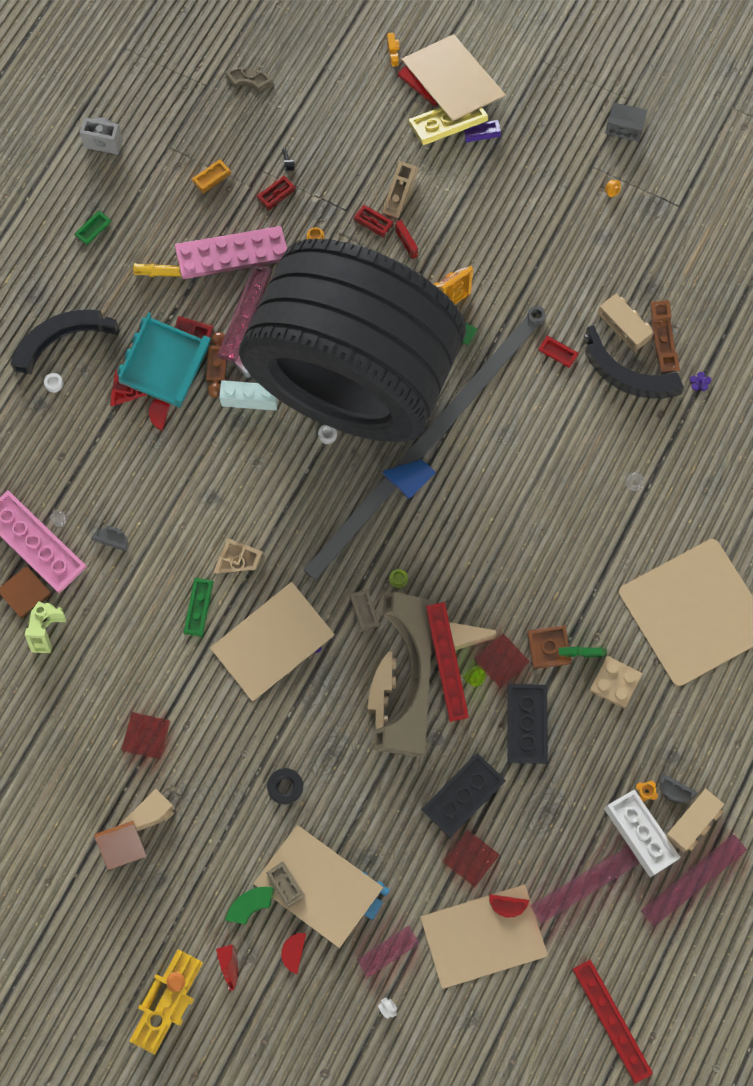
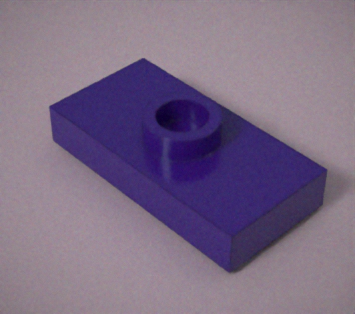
M499 120L483 122L465 129L466 143L501 137Z

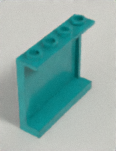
M148 312L146 318L143 317L141 319L139 333H135L133 336L132 348H128L125 353L124 359L126 361L124 365L121 364L118 368V382L181 408L208 350L211 338L203 336L200 339L151 318V313Z

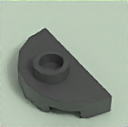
M107 526L96 531L91 537V540L124 552L128 550L127 537L116 527Z
M663 773L661 774L659 780L660 790L669 801L677 804L687 803L698 794V792Z

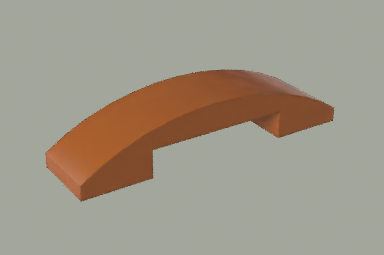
M669 300L651 302L653 339L660 372L680 371L671 326Z

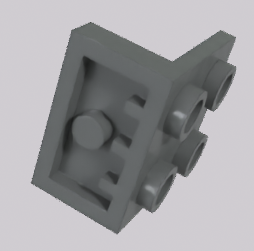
M614 102L605 134L639 142L647 110Z

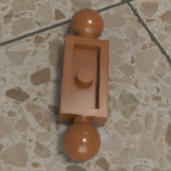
M222 332L213 334L212 342L215 346H209L206 382L212 384L208 386L207 391L214 398L220 396L221 385L219 383H221V380H226L228 348L223 346L226 343V336Z

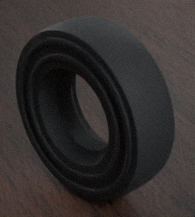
M281 768L273 772L269 777L267 790L272 800L279 804L288 805L300 798L303 792V781L296 771L289 768ZM282 779H289L293 783V789L288 794H282L278 791L277 785Z

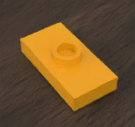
M219 159L193 177L192 182L204 194L230 176L231 170Z

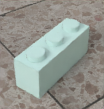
M221 380L219 397L221 406L277 411L278 399L259 383Z

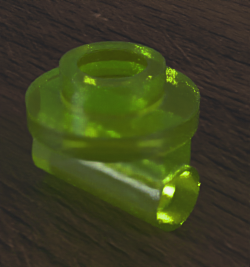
M477 664L462 678L471 686L477 687L484 682L486 673Z

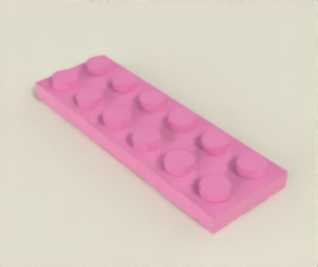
M281 226L175 244L182 279L280 263L283 254L287 250Z
M6 491L0 497V537L60 594L87 566L11 492Z

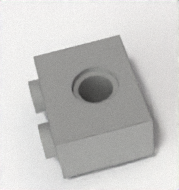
M84 117L79 132L84 148L118 155L123 141L119 124H114L105 118L97 117L90 119Z

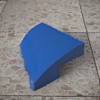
M421 459L382 472L407 499H410L436 473Z

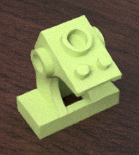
M38 602L33 608L29 627L25 630V637L31 652L51 653L52 645L45 628L52 622H66L62 608L58 607L56 609L52 604Z

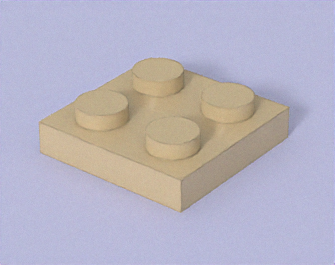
M607 656L589 691L625 709L643 673Z

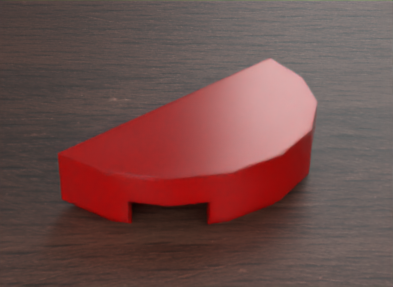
M155 399L149 407V418L156 429L163 431L171 404L160 399Z
M489 894V903L493 911L504 918H515L521 915L527 909L530 901Z
M297 933L290 936L282 947L281 958L284 966L290 972L297 975L306 933Z

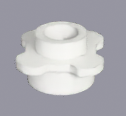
M386 997L382 999L378 1007L383 1016L387 1019L395 1017L397 1015L395 1003Z

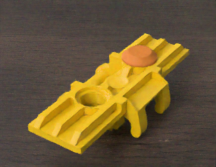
M177 949L164 976L161 977L157 974L154 976L156 979L143 1004L139 1005L138 1009L144 1011V1014L130 1038V1042L154 1055L157 1053L172 1022L181 1026L183 1022L181 1018L188 1004L192 1005L194 1001L187 993L203 964L202 961ZM162 983L167 984V988L155 1011L150 1010L149 1008ZM160 1015L162 1018L161 1025L153 1027L151 1018Z

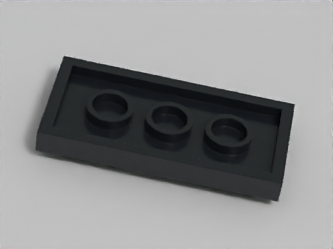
M507 685V763H548L547 685Z
M476 753L421 811L451 838L506 780Z

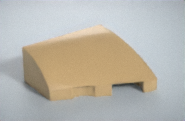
M227 538L213 573L256 570L264 552Z

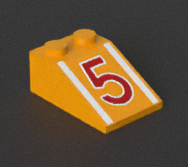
M469 266L458 269L454 273L450 272L445 276L444 280L439 283L436 282L434 285L446 294L454 304H457L471 294L473 267Z

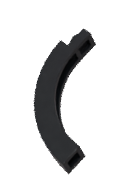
M91 309L73 310L55 315L36 326L27 334L17 347L10 365L15 372L32 375L35 364L41 354L56 340L80 331H99L118 335L119 326L117 320L111 317L103 318L101 311Z
M595 326L587 327L586 334L584 335V340L587 344L585 354L597 373L615 388L634 396L651 399L671 398L682 394L684 386L677 372L665 375H645L631 371L620 365L608 354Z

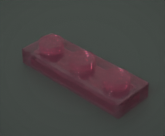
M408 925L358 958L357 962L367 978H369L420 943Z

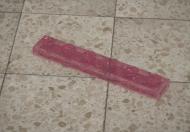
M258 265L253 266L219 349V358L237 361L240 343L262 299L272 274L271 268Z
M733 834L644 907L641 912L651 925L655 927L747 851V849Z
M627 846L532 904L530 908L540 924L639 865L640 862L631 848Z

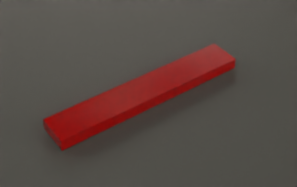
M441 602L426 605L449 721L467 719L469 714L446 604Z
M591 959L573 968L574 975L633 1083L636 1084L653 1074Z

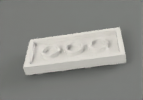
M635 790L604 808L650 878L681 858Z

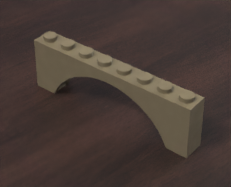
M398 592L384 595L383 615L392 622L404 640L410 659L411 681L408 696L400 712L388 724L375 730L374 750L411 757L425 755L427 748L426 731L428 729L427 712L429 710L428 695L430 691L429 678L432 653V634L426 605L434 604L433 600Z

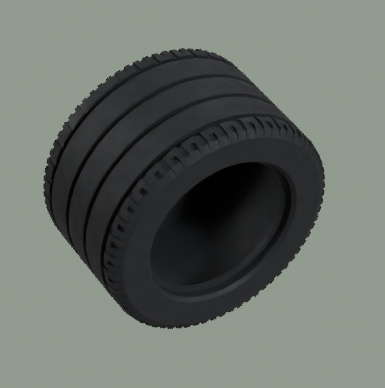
M317 238L304 239L289 246L283 254L239 346V356L245 369L265 390L299 413L319 423L354 436L377 441L405 442L416 439L423 432L465 338L466 324L459 309H457V306L446 294L421 274L395 259L347 242Z

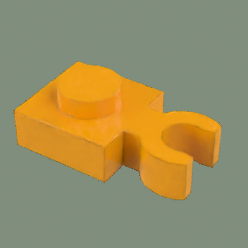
M387 33L391 66H399L397 50H400L399 40L395 39L394 33Z

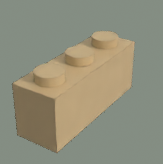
M616 293L600 305L598 315L634 353L651 340L653 335L652 327L648 323H644L638 312L632 310L623 297Z
M705 788L666 834V837L683 853L687 849L692 851L698 843L696 838L700 834L704 836L711 828L709 823L712 819L716 821L724 811L721 808L725 804Z

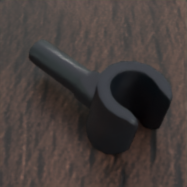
M284 148L282 151L285 170L294 171L295 162L294 160H289L287 149Z

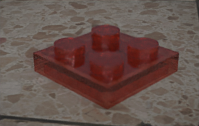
M504 634L500 635L474 658V661L500 689L530 662Z
M131 712L121 749L122 752L161 760L171 723L170 720Z
M467 830L444 859L443 863L475 888L500 854Z

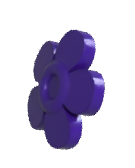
M698 372L697 377L694 375L690 377L691 388L695 391L699 390V388L702 391H706L708 384L711 383V378L709 376L705 377L704 372Z

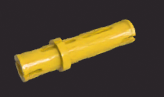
M134 263L133 267L134 275L182 277L179 266Z

